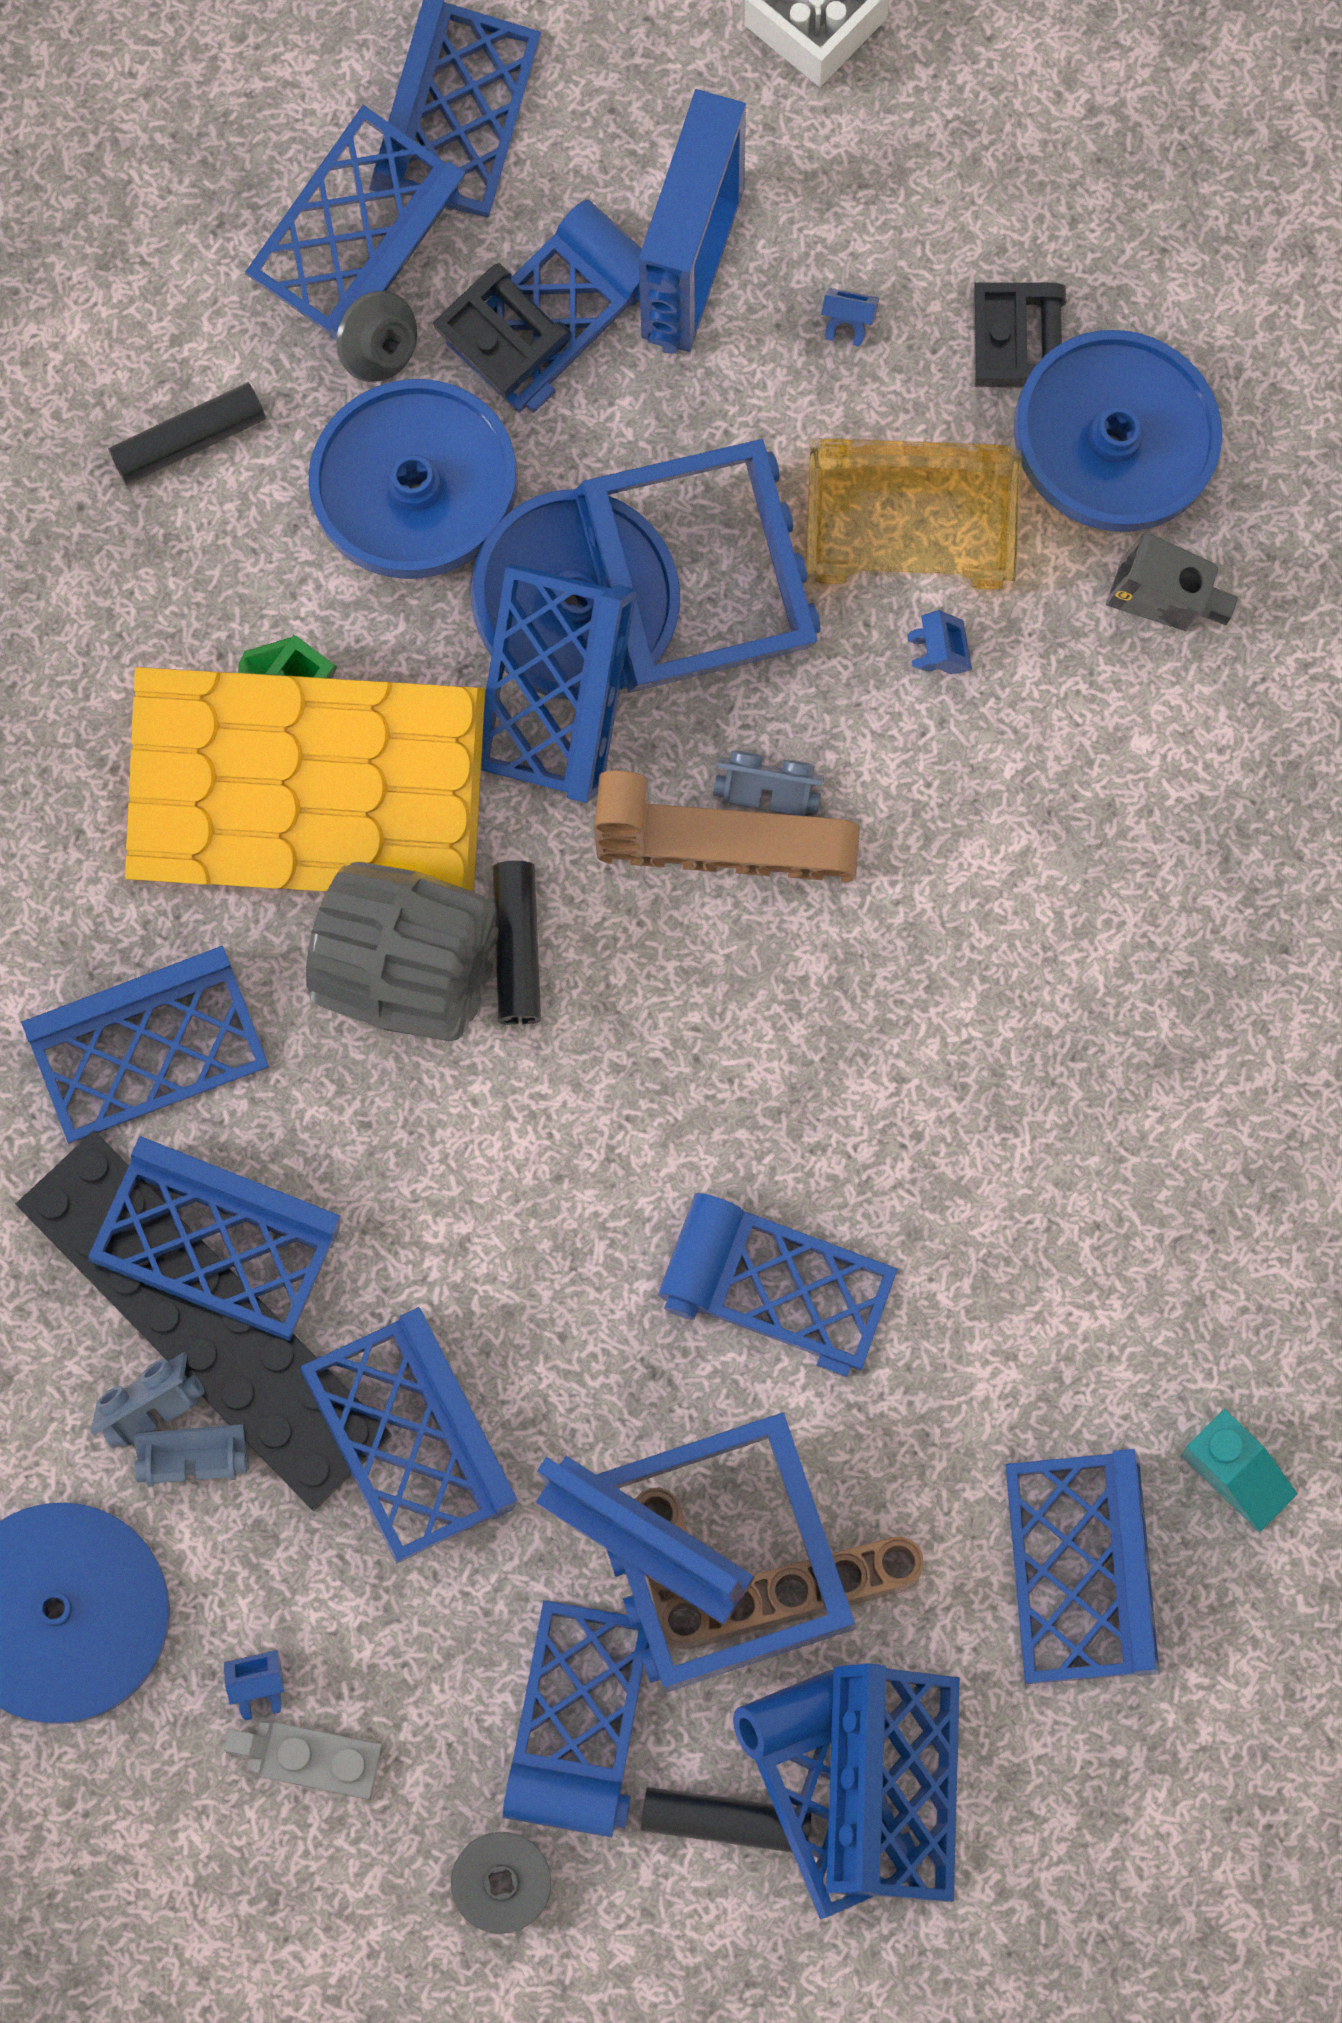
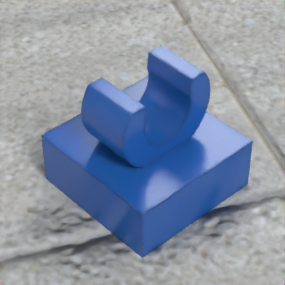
M829 288L824 297L821 315L832 317L825 329L826 339L833 341L837 326L841 323H849L855 330L853 345L860 346L866 335L865 324L872 325L876 318L879 297Z
M941 610L921 615L923 628L911 631L907 638L909 642L914 644L926 643L927 653L922 658L912 660V667L922 671L940 669L949 674L972 670L964 620Z
M278 1650L224 1662L225 1688L229 1704L239 1703L240 1714L245 1720L252 1719L250 1702L253 1699L266 1697L271 1702L273 1714L280 1713L282 1706L281 1693L284 1692V1682Z

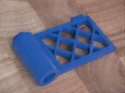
M588 199L580 202L570 210L559 224L555 234L511 277L510 280L525 295H533V302L540 309L541 295L570 294V318L551 319L554 323L562 322L572 332L570 345L561 354L551 355L543 363L550 365L542 373L541 366L533 372V382L519 396L513 392L505 398L448 341H446V344L518 413L526 406L534 413L555 393V389L550 384L628 306L635 305L638 301L640 302L638 258L642 248ZM555 254L570 266L569 284H541V268ZM577 274L587 283H577ZM533 277V285H525ZM599 293L610 303L597 318H577V294ZM497 295L492 296L486 304L504 320L505 303ZM504 320L513 330H532L523 320ZM577 328H586L577 337ZM533 331L534 343L539 338V336Z
M704 1193L694 1194L658 1291V1296L666 1301L664 1309L674 1315L694 1320L697 1313L711 1315L819 1356L816 1364L817 1367L847 1377L850 1368L862 1370L898 1269L748 1213L739 1206L724 1199ZM751 1228L772 1236L781 1256L754 1267L745 1248ZM784 1241L800 1247L789 1252ZM808 1251H813L823 1255L832 1275L805 1286L792 1258ZM741 1258L747 1271L734 1276ZM835 1260L851 1266L839 1271ZM785 1262L797 1290L770 1302L758 1274ZM860 1269L881 1276L882 1280L876 1297L855 1305L843 1277ZM748 1278L751 1279L763 1306L745 1314L723 1306L730 1286ZM835 1281L848 1309L821 1321L808 1293ZM801 1297L814 1325L794 1333L782 1327L774 1308ZM872 1306L867 1322L864 1324L859 1312ZM766 1312L771 1324L754 1317ZM852 1315L861 1334L855 1355L834 1348L825 1327ZM817 1331L822 1343L805 1336Z
M543 1600L515 1752L507 1782L502 1818L610 1838L613 1837L615 1827L626 1828L631 1796L621 1794V1788L644 1667L640 1651L648 1649L650 1646L644 1628L635 1629L638 1631L635 1651L615 1664L598 1639L615 1627L633 1630L628 1615ZM552 1615L575 1619L587 1637L560 1654L549 1638ZM586 1622L603 1624V1626L593 1632ZM592 1644L609 1669L583 1686L566 1661ZM547 1647L555 1659L543 1666ZM632 1663L631 1674L628 1683V1681L621 1673V1670H623ZM560 1666L577 1691L550 1708L539 1692L540 1679ZM615 1676L627 1694L624 1706L605 1718L588 1693ZM582 1698L599 1723L573 1740L556 1715ZM537 1701L545 1713L533 1720ZM622 1717L620 1734L618 1737L616 1732L611 1727V1724H613ZM549 1720L567 1744L550 1757L527 1753L530 1733ZM605 1730L617 1747L613 1768L590 1765L578 1747ZM572 1752L579 1762L562 1760V1758Z
M834 1670L825 1671L740 1706L734 1711L733 1726L737 1740L744 1752L756 1761L820 1920L874 1897L850 1894L832 1902L829 1894L826 1893V1887L823 1882L827 1870L828 1830L821 1848L807 1841L801 1828L807 1811L829 1821V1809L812 1801L811 1798L819 1775L830 1780V1767L824 1765L823 1762L832 1734ZM816 1749L813 1759L803 1755L804 1753ZM790 1760L809 1770L800 1795L785 1788L776 1765ZM884 1795L882 1797V1822L887 1828L893 1821L894 1816ZM899 1832L894 1838L904 1855L908 1858L916 1848L910 1832L904 1834ZM880 1876V1884H886L891 1876L887 1878Z

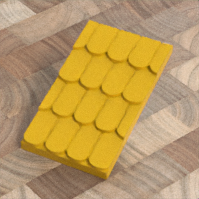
M135 667L125 879L327 891L334 877L343 866L354 862H365L420 872L473 892L476 869L485 687Z

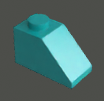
M1225 1408L1186 1446L1181 1454V1457L1259 1533L1298 1494L1266 1448Z

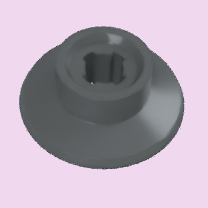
M389 291L370 292L353 302L343 315L337 333V350L344 368L356 379L370 383L387 380L399 373L412 357L417 342V324L412 309L403 298ZM386 332H388V338L385 339L384 343L380 347L379 341L382 340L383 336L386 334Z
M493 1832L476 1838L459 1854L452 1870L451 1892L457 1909L470 1924L489 1933H512L530 1925L543 1912L551 1892V1872L543 1853L530 1840L515 1833ZM510 1872L512 1874L513 1891L510 1894L507 1892L498 1894V1896L493 1895L490 1877L493 1874Z

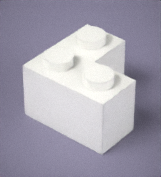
M745 0L744 26L820 88L887 19L889 0Z

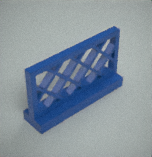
M423 0L388 122L414 141L417 138L421 146L438 158L439 156L435 150L458 140L470 160L469 163L459 168L466 174L476 170L486 185V190L482 202L462 196L459 190H457L446 207L489 218L541 31L446 3L444 0ZM449 20L470 26L478 41L456 51L446 35ZM485 31L490 32L492 34L487 36ZM506 37L527 42L524 56L506 66L492 45ZM441 47H443L447 56L438 60ZM484 49L496 71L474 81L462 59ZM453 64L465 86L443 96L433 80V75L435 72ZM520 69L515 84L510 74ZM502 79L512 94V99L510 103L492 111L481 94L480 89ZM428 92H430L434 101L425 105ZM471 94L483 116L461 127L449 104ZM440 109L452 132L430 142L420 126V120ZM507 114L502 129L497 119ZM489 124L499 140V145L497 149L479 157L466 135ZM384 138L379 154L386 153ZM391 141L393 152L404 150ZM416 157L394 160L399 188L422 184L404 178L408 164L417 160ZM494 160L489 175L484 165ZM388 161L376 163L369 190L377 192L393 189Z
M362 105L249 265L245 275L330 334L332 339L337 341L338 328L347 309L353 302L367 293L387 291L463 183L466 173L450 161L445 163L365 105ZM364 122L383 134L386 153L357 158L353 138ZM391 141L404 150L393 152ZM348 147L350 159L338 161ZM416 157L431 168L422 184L399 188L394 160ZM388 161L393 189L364 194L359 166ZM352 167L357 195L327 199L324 179L329 172ZM319 188L321 201L308 203ZM414 194L403 209L401 196ZM394 197L398 214L394 224L389 227L370 230L365 202ZM359 203L364 231L334 236L329 208ZM323 209L328 237L298 241L295 221L300 213ZM290 229L292 243L279 245ZM384 236L374 251L372 238ZM365 239L369 259L363 268L341 271L336 243ZM329 245L334 273L305 277L300 249ZM294 251L299 279L277 282L261 271V269L272 254ZM356 277L345 292L342 279ZM336 281L340 301L328 317L310 305L306 285ZM300 287L302 299L288 290V288Z
M514 564L506 566L485 693L482 771L567 792L568 799L583 803L589 802L597 795L599 775L606 772L637 589L617 584L612 588ZM518 581L536 585L548 604L528 617L516 599ZM552 589L565 593L557 597ZM572 594L594 599L591 621L579 629L560 603ZM552 609L568 636L548 648L532 621ZM514 615V617L518 621V624L511 628L512 618ZM522 628L539 655L519 667L508 650L509 636ZM589 629L588 640L586 642V640L582 636V633ZM573 641L584 658L582 672L569 680L552 653L568 642ZM541 660L545 662L560 685L542 698L539 697L523 673ZM506 666L510 674L503 678L504 667ZM512 679L516 681L531 704L513 717L510 716L499 699L501 686ZM581 680L578 693L573 684ZM564 691L576 712L574 722L561 730L544 703ZM535 710L551 734V737L532 749L515 722ZM496 717H498L502 724L495 728ZM504 729L507 730L523 754L512 762L490 757L493 736ZM570 731H572L571 742L565 736ZM556 742L567 758L565 776L548 772L536 753ZM527 760L531 768L519 764Z
M223 945L21 1021L68 1144L87 1137L93 1130L97 1133L269 1068ZM224 982L226 983L233 1003L224 1022L195 1010L204 990ZM195 994L189 1007L176 1002ZM166 1004L186 1013L174 1041L145 1029L154 1009ZM236 1011L244 1031L230 1025ZM144 1013L139 1026L126 1021ZM192 1016L221 1028L208 1057L180 1045ZM116 1023L136 1032L124 1060L95 1048L103 1029ZM228 1031L248 1040L255 1061L232 1068L214 1059ZM94 1032L89 1045L75 1040ZM142 1035L171 1047L158 1076L130 1064ZM69 1043L86 1052L72 1080L52 1070L45 1050ZM177 1050L205 1062L196 1083L182 1087L164 1079ZM92 1054L120 1066L108 1095L79 1083ZM211 1065L225 1071L205 1079ZM126 1070H130L155 1082L147 1101L134 1107L114 1098ZM56 1080L70 1085L64 1099ZM161 1085L175 1090L155 1098ZM76 1089L105 1101L95 1122L76 1129L73 1128L74 1126L67 1109ZM111 1104L124 1109V1111L105 1117Z
M139 1136L131 1153L130 1165L89 1253L88 1260L290 1341L329 1249H332L340 1230V1215ZM137 1179L158 1186L165 1204L136 1215L129 1197ZM169 1191L183 1197L172 1201ZM195 1202L208 1206L215 1224L186 1234L177 1209ZM126 1207L130 1217L122 1221H119L124 1208ZM219 1211L233 1217L222 1221ZM170 1212L180 1238L151 1249L141 1223ZM244 1222L258 1226L265 1244L236 1254L227 1229ZM131 1227L135 1228L144 1252L126 1259H121L105 1252L113 1234ZM269 1231L283 1237L272 1240ZM220 1232L230 1258L201 1269L191 1243ZM294 1242L316 1249L308 1267L288 1275L277 1252V1249ZM184 1247L194 1272L177 1279H171L162 1275L155 1258ZM270 1252L280 1278L251 1289L241 1263ZM148 1261L152 1271L138 1264ZM234 1267L245 1292L225 1300L212 1295L205 1278ZM303 1279L297 1294H295L291 1283ZM199 1281L202 1290L189 1286L188 1284ZM285 1287L292 1304L285 1322L282 1323L262 1315L256 1297ZM249 1301L252 1310L239 1306V1304Z
M420 1307L400 1315L398 1321L300 1366V1372L396 1564L491 1518L495 1520L514 1509L517 1498ZM392 1338L403 1358L397 1376L366 1366L371 1349ZM364 1352L360 1363L348 1360ZM335 1365L356 1372L348 1399L325 1392L317 1374ZM406 1366L414 1382L402 1378ZM362 1375L393 1385L384 1412L354 1402ZM399 1387L422 1396L427 1408L421 1424L390 1414ZM332 1404L344 1408L340 1420ZM350 1410L381 1421L372 1448L349 1440L344 1426ZM430 1414L439 1430L427 1427ZM386 1423L418 1433L409 1460L377 1450ZM423 1435L446 1443L451 1453L446 1472L414 1462ZM356 1452L368 1456L365 1468H363ZM374 1459L405 1469L396 1496L373 1488L368 1475ZM455 1463L463 1479L451 1475ZM411 1471L442 1481L433 1509L402 1498ZM447 1484L470 1491L479 1510L462 1518L439 1511ZM380 1501L393 1505L389 1518ZM398 1507L430 1518L424 1536L402 1546L392 1526ZM435 1520L448 1524L431 1532Z
M1115 1450L1113 1454L1005 1464L1025 1684L1160 1674L1140 1460L1136 1450ZM1105 1468L1107 1489L1092 1506L1069 1488L1082 1470ZM1070 1471L1063 1481H1060L1052 1474L1054 1472ZM1043 1474L1058 1487L1040 1509L1036 1511L1021 1499L1019 1475ZM1064 1492L1087 1510V1513L1068 1536L1044 1518ZM1107 1500L1110 1521L1098 1512ZM1022 1507L1033 1516L1024 1528ZM1093 1517L1111 1530L1112 1540L1111 1545L1097 1561L1073 1542ZM1039 1522L1063 1541L1043 1566L1025 1551L1024 1539ZM1068 1547H1071L1092 1565L1091 1569L1072 1591L1049 1572ZM1112 1555L1115 1576L1103 1567ZM1026 1561L1038 1570L1029 1583ZM1098 1572H1101L1116 1585L1117 1599L1102 1616L1078 1597ZM1044 1576L1068 1595L1048 1621L1030 1607L1029 1596ZM1074 1601L1097 1620V1623L1078 1646L1053 1627ZM1117 1610L1120 1631L1108 1622ZM1031 1616L1043 1625L1034 1637ZM1105 1626L1121 1640L1123 1663L1099 1665L1083 1651ZM1049 1631L1073 1650L1059 1669L1036 1671L1034 1648ZM1079 1656L1090 1665L1070 1668Z
M568 1456L564 1457L560 1465L546 1457L538 1468L537 1472L546 1485L536 1500L538 1506L719 1623L726 1624L755 1579L752 1574Z
M871 1663L834 1667L826 1893L954 1902L960 1677L888 1669L886 1665ZM886 1682L892 1684L902 1699V1702L890 1715L885 1709ZM909 1685H916V1686H915L913 1689H911V1687H910ZM931 1687L940 1688V1712L933 1720L920 1702V1699ZM909 1712H911L923 1730L911 1745L898 1728V1724ZM887 1737L901 1756L889 1771L883 1765L884 1740ZM930 1742L939 1754L938 1768L932 1775H930L918 1757ZM908 1768L921 1785V1788L910 1801L907 1800L896 1784V1781ZM887 1794L899 1812L887 1828L882 1822V1797ZM928 1799L931 1800L937 1809V1824L930 1832L917 1815L918 1810ZM906 1824L920 1843L908 1858L894 1840ZM885 1850L896 1866L897 1871L886 1884H880L881 1853ZM927 1855L935 1865V1888H927L915 1871ZM906 1881L909 1886H902V1884Z

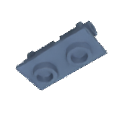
M731 751L730 759L723 757L719 759L717 768L728 770L726 777L716 776L713 796L723 797L722 803L759 808L762 790L765 789L773 791L770 811L798 816H806L807 813L817 814L821 793L811 792L812 784L821 786L824 781V775L813 774L815 765L795 760H783L782 768L762 764L763 756L744 751Z
M183 1352L170 1361L166 1359L158 1360L142 1373L139 1380L124 1389L122 1386H116L103 1394L96 1403L91 1433L95 1435L103 1430L104 1437L111 1447L115 1448L119 1445L128 1447L135 1442L134 1433L152 1432L158 1428V1421L149 1410L155 1408L162 1418L168 1422L199 1403L198 1397L204 1394V1388L196 1376L192 1375L187 1378L184 1375L187 1361L186 1353Z
M243 1424L134 1433L137 1460L135 1461L136 1482H147L148 1487H154V1483L185 1481L188 1475H196V1480L229 1477L230 1480H236L237 1474H246L247 1470H249Z

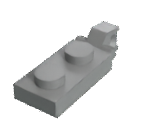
M260 1722L257 1734L228 1729L223 1751H226L228 1754L251 1758L249 1772L261 1774V1777L265 1779L371 1800L383 1745L273 1722V1724Z

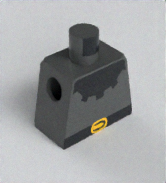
M1144 532L1121 558L1106 606L1187 631L1201 616L1226 626L1233 615L1238 597L1213 587L1219 568L1215 563L1155 535Z

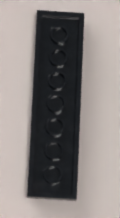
M93 1130L15 1203L16 1206L164 1359L170 1361L183 1352L186 1353L187 1361L184 1375L187 1378L194 1375L200 1380L204 1388V1394L201 1397L229 1425L243 1424L246 1443L314 1512L352 1475L300 1372V1366L317 1359V1357L294 1333L290 1341L88 1260L89 1253L129 1167L105 1140ZM137 1179L129 1197L136 1215L165 1204L145 1181ZM126 1207L124 1208L119 1221H122L130 1217ZM170 1212L141 1223L151 1249L180 1238ZM180 1218V1220H181V1222H182V1225H183V1227H184V1229H185L186 1234H190V1233L194 1232V1231ZM131 1227L113 1234L105 1252L121 1259H126L142 1253L144 1250L135 1228ZM202 1240L191 1243L201 1269L222 1261ZM184 1247L155 1258L161 1274L171 1279H177L194 1272ZM148 1261L138 1264L152 1271ZM230 1268L205 1278L212 1295L224 1300L245 1292L239 1277ZM199 1281L188 1284L189 1286L202 1290ZM256 1297L262 1315L282 1322ZM249 1301L239 1304V1306L252 1310ZM329 1369L317 1374L325 1392L348 1399L350 1391ZM356 1397L354 1398V1402L362 1404ZM332 1404L340 1420L344 1408ZM350 1410L344 1430L349 1440L372 1448L380 1421ZM386 1427L378 1449L392 1436ZM356 1452L361 1464H363L368 1459V1456Z

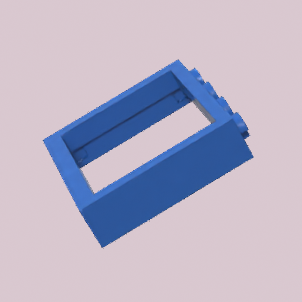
M699 89L694 91L638 258L641 338L648 340L649 343L662 346L663 353L674 354L678 349L691 352L745 189L746 103Z
M763 439L584 480L574 490L599 585L612 588L617 584L633 588L608 495L746 463L791 632L654 665L635 597L623 667V676L628 693L805 650L818 641L816 634L820 632L819 615L815 605L807 603L802 584L807 581L805 563L799 552L794 553L789 533L793 531L791 511L786 502H780L775 482L779 481L780 476L778 463L774 453L766 451Z
M784 1412L596 1474L619 1489L768 1439L827 1613L825 1616L674 1666L644 1574L607 1550L615 1577L626 1574L633 1594L623 1598L632 1629L635 1630L643 1627L650 1648L640 1651L649 1681L653 1683L661 1680L665 1693L856 1629L855 1621Z

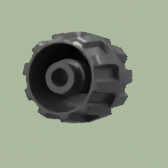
M354 862L343 866L334 877L323 897L310 937L306 963V987L309 988L310 999L322 1008L379 1029L448 1042L458 1040L468 1029L469 1022L474 1019L482 1003L480 986L487 983L491 976L493 964L489 961L488 956L498 941V927L493 926L497 917L495 903L480 894L420 872L365 862Z

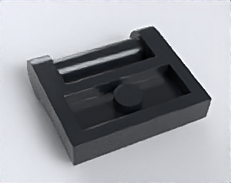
M496 263L433 322V325L441 336L507 398L551 355H555L565 347L572 337V332L562 322L554 323L510 280L512 274L502 264ZM497 295L539 338L530 346L485 301L491 296Z
M1052 282L974 283L975 387H1024L1029 375L1036 366L1027 365L1026 305L1041 307L1042 358L1062 343L1061 307L1066 304V287L1063 284Z

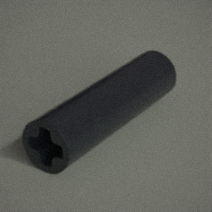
M247 382L109 447L108 450L124 484L127 486L266 420V416L252 386Z
M504 861L492 867L494 903L497 908L495 927H498V941L495 944L498 1022L504 1025L519 1024V1017H522V1024H535L541 1021L535 865L528 861Z
M653 1787L646 1788L641 1822L642 1832L793 1853L773 1804ZM808 1811L801 1827L807 1841L809 1840L812 1813Z

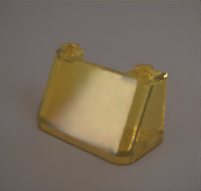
M847 438L811 439L805 565L807 574H816L815 582L826 584L847 583V575L856 574L858 570L962 574L964 578L972 579L973 588L987 590L1003 589L1004 581L1016 580L1022 459L1020 450L1012 445Z

